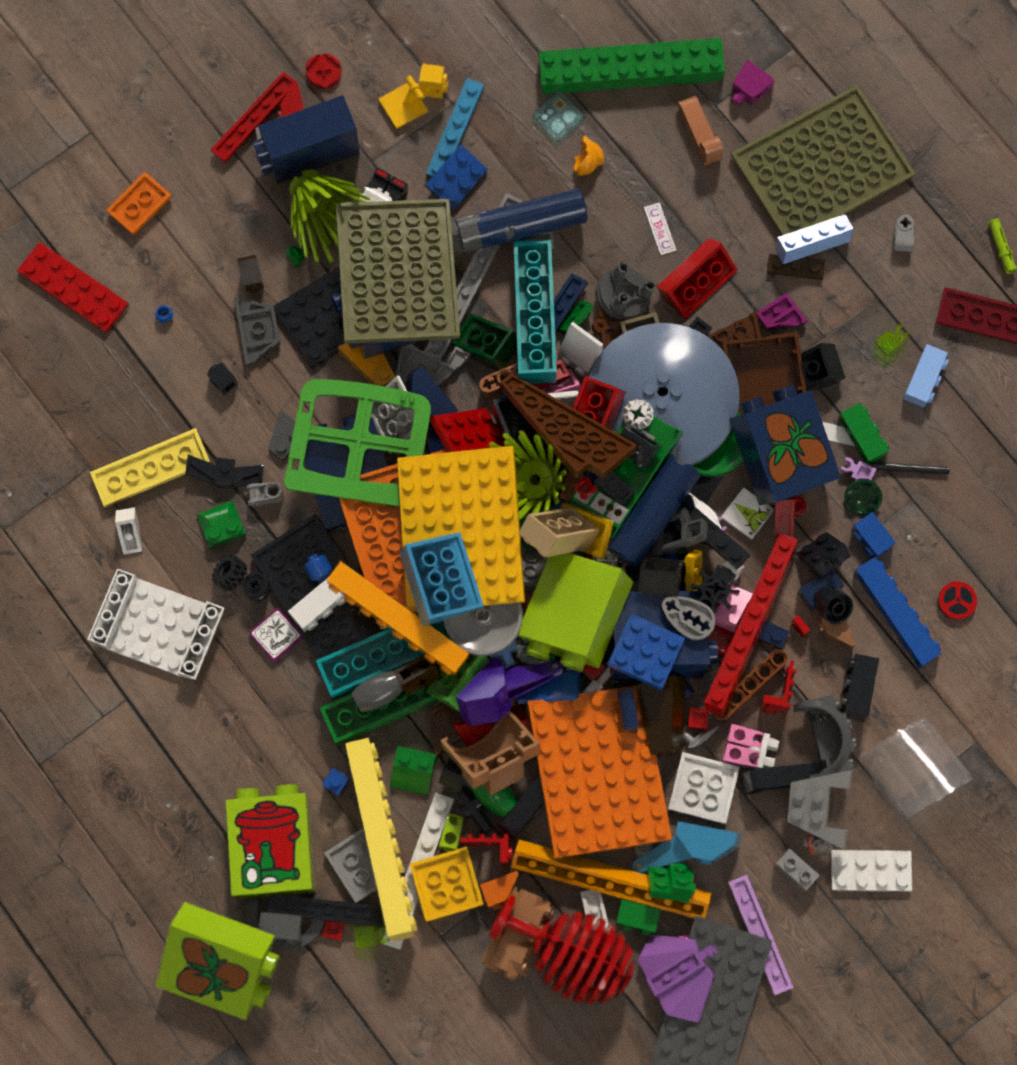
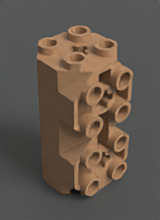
M514 887L512 895L516 897V902L511 912L512 916L538 929L553 918L555 910H553L551 902H543V898ZM504 926L499 937L496 940L491 939L482 959V962H484L483 966L495 973L500 970L504 977L516 981V978L520 979L522 976L526 977L531 967L529 962L531 958L536 957V955L533 957L534 940Z

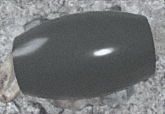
M388 671L366 679L355 688L352 696L360 711L367 712L389 704L401 694L403 688L394 671Z

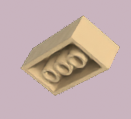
M570 507L529 514L518 534L524 538L527 544L534 546L540 555L550 557L589 549L600 530L574 508Z

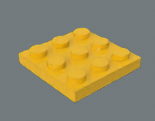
M468 847L410 863L426 922L484 905Z

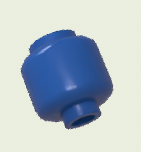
M316 553L307 558L308 562L304 565V570L311 581L320 583L331 575L330 573L333 569L325 555L318 556Z

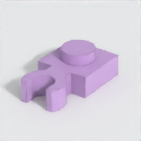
M847 457L844 462L848 463L850 467L845 468L841 466L840 471L843 473H852L850 479L854 481L860 478L872 480L877 470L862 461H859L856 465L851 458Z

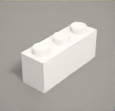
M327 579L288 611L289 615L304 632L313 630L322 617L324 619L332 614L334 607L337 605L341 606L346 602L344 600L345 596L340 593L335 594L328 589Z

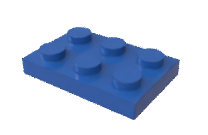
M460 144L426 183L425 187L438 199H449L450 210L452 211L488 169Z

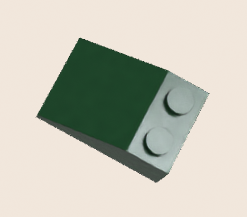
M470 314L460 328V339H452L450 343L470 353L472 358L483 365L499 371L506 366L517 350V335L514 330Z

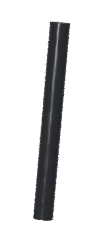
M873 462L872 465L877 470L933 474L950 473V467L880 462Z

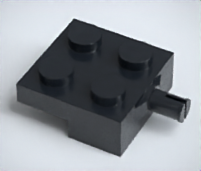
M828 532L819 535L816 540L804 546L796 553L799 560L808 565L811 572L819 578H822L834 568L841 567L842 563L851 557L846 545Z

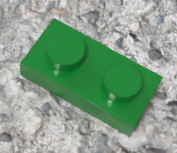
M580 301L563 322L559 331L566 335L572 322L580 327L583 320L590 316V311L594 306L590 302Z

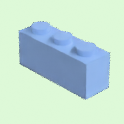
M928 344L925 346L903 398L904 400L923 408L927 402L931 403L935 394L932 392L933 387H938L942 376H939L941 369L945 370L949 361L946 359L948 352Z

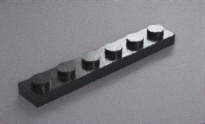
M270 894L268 913L302 916L304 919L386 927L382 907L379 905Z

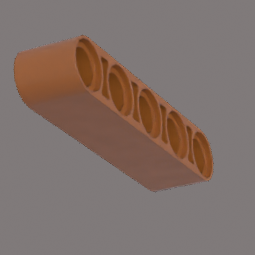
M783 650L773 651L737 685L733 695H738L741 698V702L734 703L731 700L726 710L727 715L722 717L712 713L713 718L717 722L728 720L783 669L788 660L787 654ZM780 656L783 659V663L776 664L773 661V657ZM766 669L769 672V676L762 677L759 674V670ZM746 682H752V683H754L755 689H754V690H748V689H746L745 683H746Z

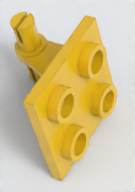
M412 75L405 78L406 84L378 99L396 129L428 112L422 101L425 96L420 90V85L412 78Z

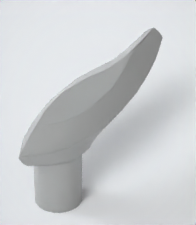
M716 725L700 733L695 738L687 732L684 734L683 739L689 743L688 748L697 747L709 739L719 726Z

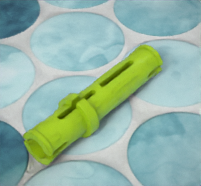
M1000 219L991 220L988 222L998 249V258L1003 263L1005 273L1012 274L1017 271L1012 256L1013 251L1008 246Z

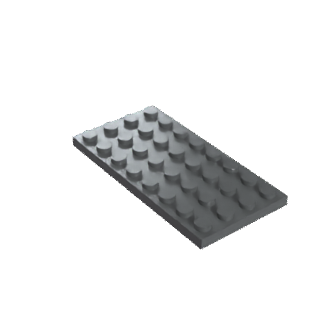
M695 915L688 939L696 940L700 952L710 945L716 947L719 953L705 960L706 964L715 974L699 1023L673 1017L665 1013L649 1065H735L773 940Z

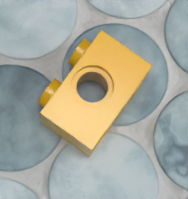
M422 63L419 84L424 96L442 99L443 93H447L448 75L445 74L443 66Z

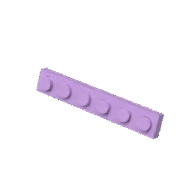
M745 875L729 881V887L748 933L773 940L764 967V972L773 994L777 995L792 989L793 985L748 876Z

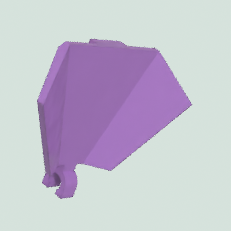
M650 934L638 962L647 977L646 980L655 997L659 999L667 1015L697 1023L700 1022L715 974L706 964L705 960L718 954V950L715 946L710 945L700 952L695 939Z

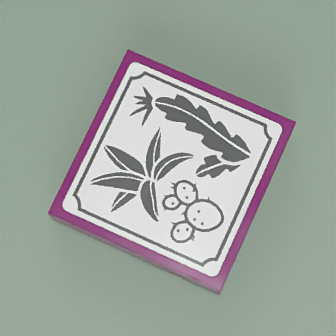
M279 608L274 610L249 632V635L274 662L303 638L302 634Z

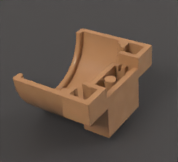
M511 711L503 716L500 721L496 722L485 737L473 745L455 748L449 744L447 737L441 740L444 751L462 770V776L474 789L482 785L490 795L524 778L523 762L540 754V743Z

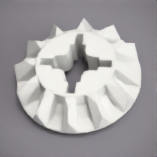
M636 399L630 401L624 407L622 416L627 426L631 425L635 429L641 430L651 424L654 412L648 402ZM641 408V414L645 417H638L635 420V415L631 411L637 412Z

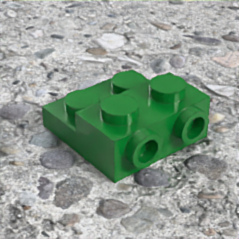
M670 863L668 869L648 866L649 897L689 903L690 897L694 895L696 884L692 883L694 871H690L688 865L681 863Z

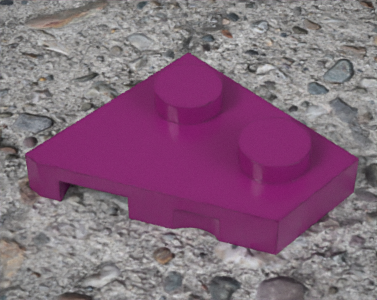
M787 293L756 312L757 318L766 330L801 326L808 322Z

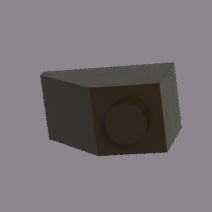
M256 255L238 258L237 261L245 291L255 293L263 289V280Z

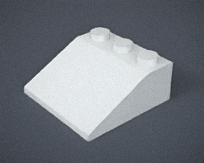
M396 376L385 386L407 391L400 376ZM374 402L371 419L373 418L379 435L406 440L410 439L414 411L396 405Z

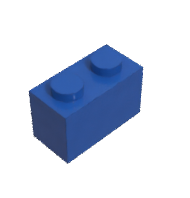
M873 512L856 523L852 528L853 537L856 541H861L864 545V551L869 557H880L896 543Z

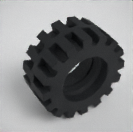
M227 555L213 569L212 581L224 591H232V588L236 589V586L241 584V580L247 574V566L235 555Z

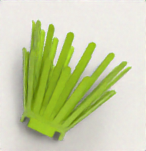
M305 170L302 172L304 176L300 178L294 177L289 187V192L292 195L291 228L293 227V235L296 239L298 229L299 246L301 248L303 245L304 254L307 258L308 249L304 221L314 260L316 263H319L316 249L317 243L311 225L312 221L328 262L333 263V258L328 248L331 246V242L322 223L338 248L336 203L350 202L336 192L356 202H365L363 199L371 200V198L360 194L363 193L360 189L351 187L355 185L354 183L321 175L316 170Z
M519 431L520 436H518V439L528 454L509 434L505 433L502 435L507 440L504 442V445L513 446L516 455L518 508L527 503L519 511V521L535 504L536 506L531 514L538 513L544 501V512L549 511L551 496H553L554 502L557 505L560 501L557 489L564 491L566 486L559 483L562 482V477L566 475V469L557 473L561 463L558 457L553 466L552 446L548 445L547 461L540 436H534L537 454L524 431ZM494 442L489 443L491 448L500 447ZM539 476V477H540V482H539V484L537 485L536 479H537V477Z

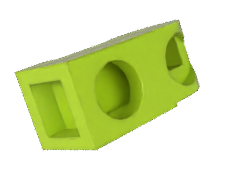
M448 813L439 850L450 852L458 849L464 816Z

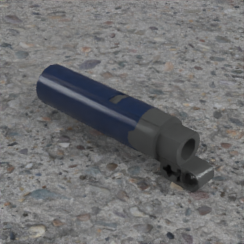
M577 188L456 218L455 220L451 216L453 252L462 250L465 253L586 223L588 213L584 196L581 190Z

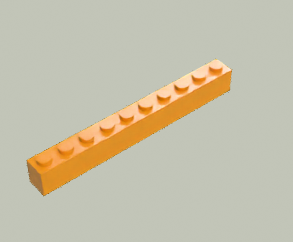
M522 840L518 841L511 866L514 869L695 918V915L705 918L710 903L711 892L695 888L694 895H691L689 903L649 897L646 874L577 855L554 859L553 849Z

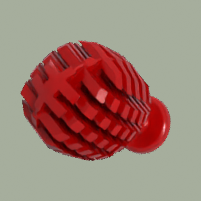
M512 894L508 895L496 917L488 938L496 940L504 926H507L534 940L533 957L542 944V949L534 966L538 974L544 969L542 980L546 985L553 979L551 990L558 993L563 987L561 997L569 999L574 992L573 1002L580 1003L585 998L584 1003L592 1005L597 999L598 1004L608 1002L614 995L618 985L620 986L614 998L619 996L628 987L633 976L634 960L630 962L626 973L624 972L633 954V950L629 943L624 946L625 937L621 932L614 938L616 927L610 924L604 930L606 920L602 918L597 919L593 925L595 915L587 914L581 922L583 914L575 912L566 926L565 923L569 913L560 915L548 934L547 930L552 919L538 929L512 916L511 912L514 908L516 897Z

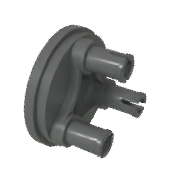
M622 261L617 267L610 269L599 279L596 287V298L600 308L609 317L618 321H625L640 317L646 312L650 305L652 293L656 289V283L653 280L646 281L640 273L630 269L628 263Z

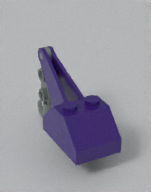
M517 644L518 651L515 653L520 660L529 665L504 669L503 662L493 657L456 696L462 721L470 726L500 721L503 716L509 713L511 700L552 679L560 677L563 674L562 664L556 660L551 661L550 657H548L547 661L535 658L525 652L528 645Z

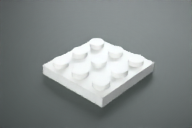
M682 752L668 810L726 825L740 767Z

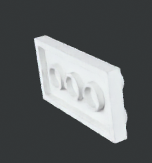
M831 850V891L911 892V851Z

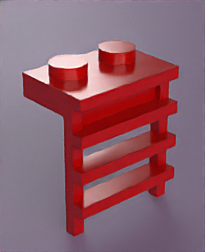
M790 660L789 667H786L781 698L768 695L763 696L759 709L764 710V713L772 715L775 712L787 714L791 704L788 702L793 695V692L789 691L794 686L795 681L792 679L797 670L793 669L794 661Z
M468 834V838H460L461 847H500V866H509V861H512V847H509L508 834H504V838H497L496 834H492V838H485L484 834H480V838H473L472 834Z

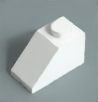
M135 508L117 510L115 523L123 555L142 552L140 528Z

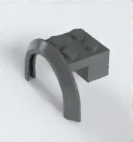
M247 898V924L253 928L275 935L272 948L291 950L307 945L316 938L324 925L323 920L312 919L307 931L301 934L302 916L261 912L259 920L260 899Z

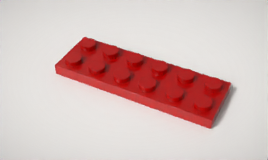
M41 242L37 244L17 269L19 274L105 333L110 330L129 305L127 301Z

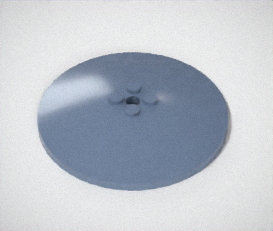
M654 323L629 330L613 340L603 350L595 361L589 375L590 378L626 392L612 431L616 432L624 421L622 416L624 407L630 401L636 399L648 402L653 409L655 417L673 428L680 429L683 435L670 455L676 456V461L682 466L687 463L693 466L713 454L727 439L732 430L729 418L737 416L739 385L730 360L713 340L687 326L671 323ZM660 388H665L668 390V394L662 397L658 395L657 391Z

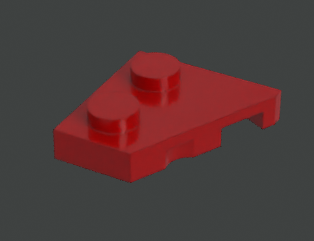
M456 721L452 723L466 747L475 744L485 737L496 724V722L470 726L465 722L459 724Z

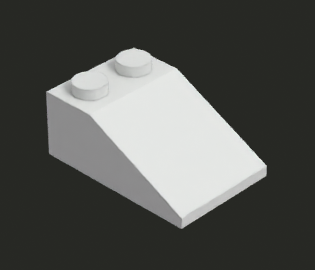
M572 322L559 348V360L563 359L564 364L574 368L575 373L579 376L589 377L595 361L603 352V343Z

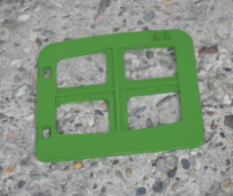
M312 379L306 382L300 394L284 479L285 487L291 491L400 507L399 484L360 480L364 453L368 449L405 454L407 457L424 455L431 415L429 401L420 394L367 383L329 379ZM319 396H337L358 399L354 428L352 430H341L313 425L312 417L316 398ZM381 402L413 410L414 420L410 439L406 440L371 434L369 432V424L373 403ZM304 403H310L309 413L302 412ZM315 440L348 446L350 452L345 477L340 478L305 469L304 460L308 441ZM293 459L300 460L298 470H292Z

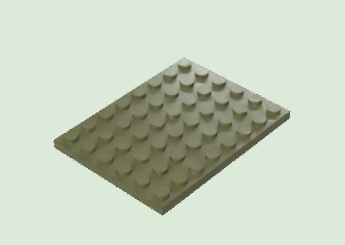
M858 85L731 153L732 159L781 236L845 215L915 176V172Z
M449 199L336 203L344 344L460 339Z

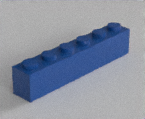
M874 557L858 567L854 574L920 669L941 655V647L936 640H932L927 626L921 624L916 610L910 608L905 594L899 592L894 578L888 576L881 560L878 561Z

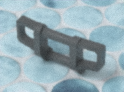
M687 508L679 509L670 522L680 519L682 523L681 539L664 544L663 531L653 545V550L648 552L644 560L661 556L665 552L680 547L687 548L707 539V522L703 518L691 521ZM700 527V533L692 537L693 528Z

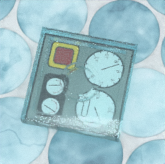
M558 91L533 113V117L559 141L584 119V114Z

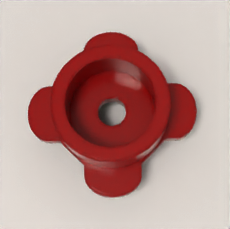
M584 477L583 480L574 485V490L578 491L582 500H586L590 494L597 491V487L592 485L589 477Z

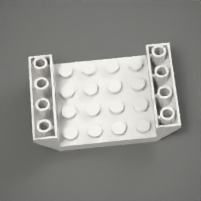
M117 568L87 640L109 651L176 676L196 680L225 608L208 601L204 603L138 579L134 574Z

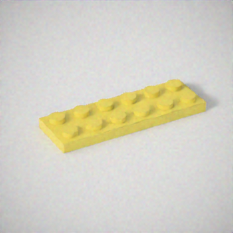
M195 428L91 471L90 474L103 506L106 508L185 475L188 454L209 463L210 460Z

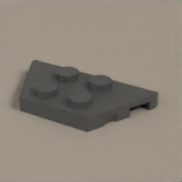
M234 297L246 367H248L281 344L274 306L261 305L255 301L250 302L242 300L240 297Z

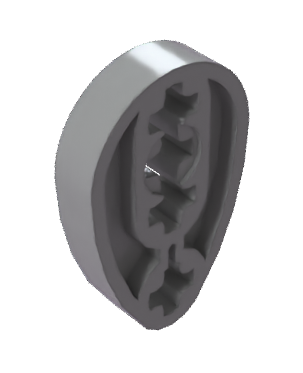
M680 596L667 597L663 600L662 609L666 618L686 638L694 641L703 640L714 630L715 616L707 605L697 600ZM675 602L674 606L676 609L668 611L666 603ZM690 611L693 618L700 617L701 623L708 622L710 629H705L704 632L701 631L699 624L693 626L692 620L688 619L685 621L683 613L687 614Z

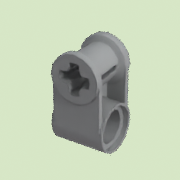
M902 215L897 220L893 251L913 252L914 220L909 215Z
M276 482L253 483L246 486V489L249 491V501L247 502L249 506L279 503L284 498V491ZM272 490H279L276 496H270Z

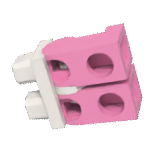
M731 724L722 762L750 769L774 767L775 758L765 755L767 750L776 752L779 741L771 738L768 733Z

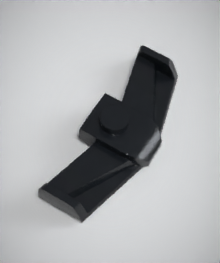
M188 454L185 474L216 485L219 488L227 489L228 487L246 486L253 483L261 484L264 464L235 467L234 459L216 457V464L214 465Z

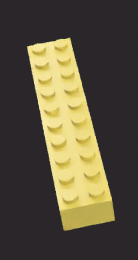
M369 738L345 743L388 937L391 942L415 937L414 931L418 930L414 917L410 915V912L413 911L411 899L405 893L409 892L405 877L401 875L404 872V867L400 857H397L400 849L398 841H396V838H393V834H396L394 823L388 817L392 814L387 799H384L387 796V791L383 780L380 781L383 773L379 762H376V759L379 758L377 748L374 743L370 742Z

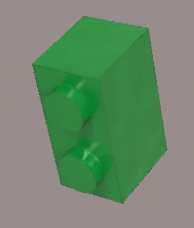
M622 899L616 924L620 925L619 929L631 931V928L639 930L638 933L641 935L650 936L651 933L655 934L661 909Z

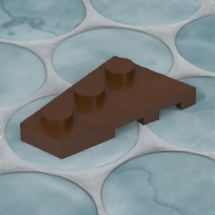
M756 311L707 337L713 340L720 348L722 341L761 338Z

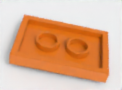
M144 172L106 211L134 236L172 198V195Z

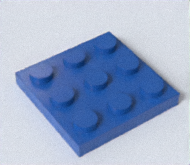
M631 613L607 666L661 691L685 638Z

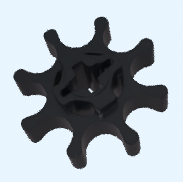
M720 565L716 566V574L713 576L707 575L704 569H700L699 574L704 578V582L700 585L691 584L692 590L698 589L702 593V597L697 599V601L709 602L713 613L715 612L714 606L718 603L724 604L726 609L730 610L732 606L727 602V596L732 594L739 596L740 590H732L729 587V582L734 580L736 575L732 573L728 578L721 577L719 573ZM713 586H717L718 592L716 594L713 593Z

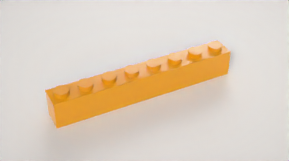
M340 561L328 577V589L335 594L340 593L345 596L344 600L350 605L356 604L361 608L360 612L365 616L370 617L371 615L374 617L380 627L384 629L388 627L393 631L391 634L397 639L402 640L403 638L406 640L412 650L415 652L419 650L424 653L423 657L432 664L434 662L441 666L440 669L447 675L451 673L455 676L469 657L468 652L432 626H422L418 616Z

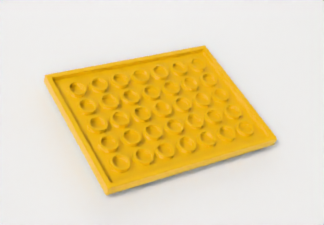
M506 446L397 458L403 547L405 544L460 532L483 605L525 602L521 536L518 534L520 522L514 447ZM404 569L406 606L409 611L416 613L418 610Z

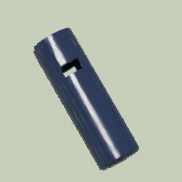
M670 455L609 543L608 551L628 566L638 568L697 483L701 474L688 463L682 466L676 461V456Z

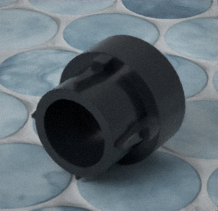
M832 585L824 586L814 594V605L818 608L819 614L829 623L840 624L851 615L853 600L838 587L835 588Z

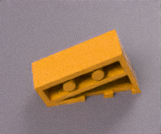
M348 343L338 346L339 354L353 368L359 371L370 384L386 386L395 378L383 353L364 359L360 347L351 349Z

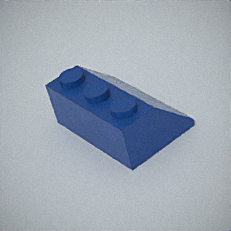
M562 666L563 674L560 677L552 679L519 696V704L542 699L546 702L577 699L582 691L580 672Z

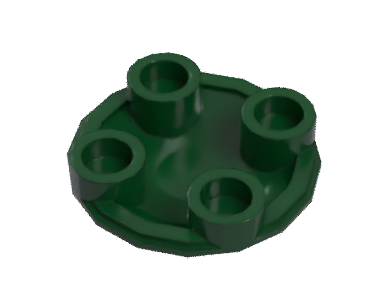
M867 478L852 481L844 493L846 507L852 513L859 516H867L872 512L875 513L882 503L880 487L874 481Z

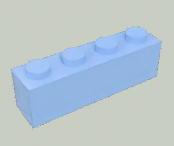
M842 215L778 237L775 251L781 262L786 264L850 242L853 227L846 215Z

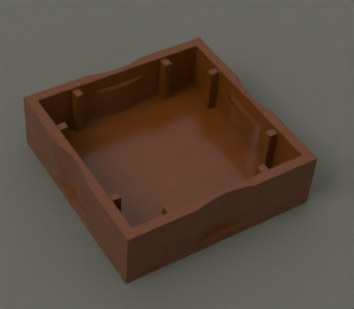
M798 332L770 335L758 339L744 338L722 341L721 349L730 360L737 376L739 404L757 397H762L764 405L773 403L775 399L772 392L790 385H795L797 394L806 392L805 379L801 370L802 357ZM739 405L738 411L742 414V411H741V408H740V405Z

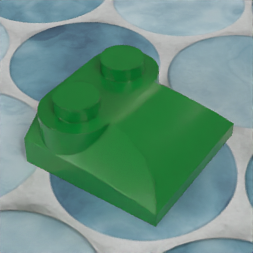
M233 500L197 514L210 549L246 536Z

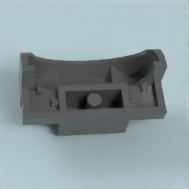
M831 695L793 705L794 713L807 711L820 764L821 772L810 775L809 778L854 769L852 758L848 757L855 752L854 748H857L855 737H851L850 717L847 718L846 713L839 712L838 700H834V696Z

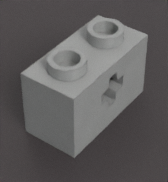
M788 849L774 865L803 892L807 891L820 876L791 849Z

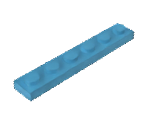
M466 79L427 169V177L432 178L459 146L484 89V84Z

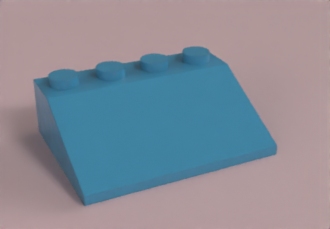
M460 532L405 544L399 551L422 626L441 622L484 607Z

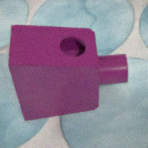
M747 59L733 82L732 91L735 95L731 98V101L737 106H740L744 100L753 105L773 88L775 79Z

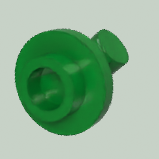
M291 246L285 251L294 267L299 266L305 259L304 251L298 246Z

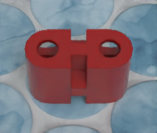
M715 625L714 630L708 636V641L717 642L718 657L724 659L735 633Z

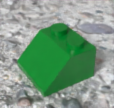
M397 746L390 787L428 796L437 760L436 754Z

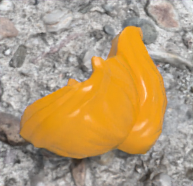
M586 135L580 141L582 150L579 156L574 157L575 164L573 170L578 176L592 173L597 166L602 165L604 162V154L601 147L587 138Z

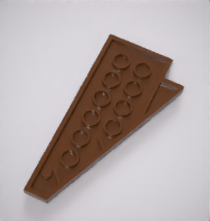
M512 373L500 382V389L546 442L547 446L549 444L552 446L553 452L576 478L586 470H589L604 479L637 449V444Z

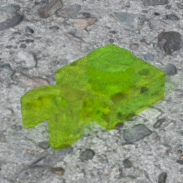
M902 324L896 327L894 333L889 329L874 342L886 357L900 347L902 344L900 340L906 339L910 333L909 331L905 334L899 332L903 327Z
M376 926L354 928L356 948L377 946V941L380 943L389 942V938L384 939L382 937V933L387 931L386 927L380 928L377 931Z

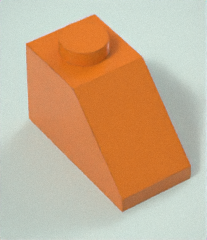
M518 871L480 885L488 909L493 908L495 911L502 908L519 877Z

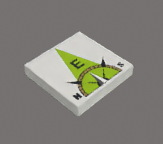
M743 488L721 517L723 521L752 541L772 515L774 509L767 504L759 505L756 496Z

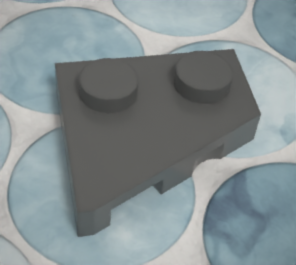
M281 409L268 448L283 462L289 456L295 421Z

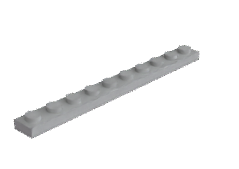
M506 193L499 208L523 201ZM501 244L477 249L456 289L459 326ZM452 339L430 340L424 352L442 360Z

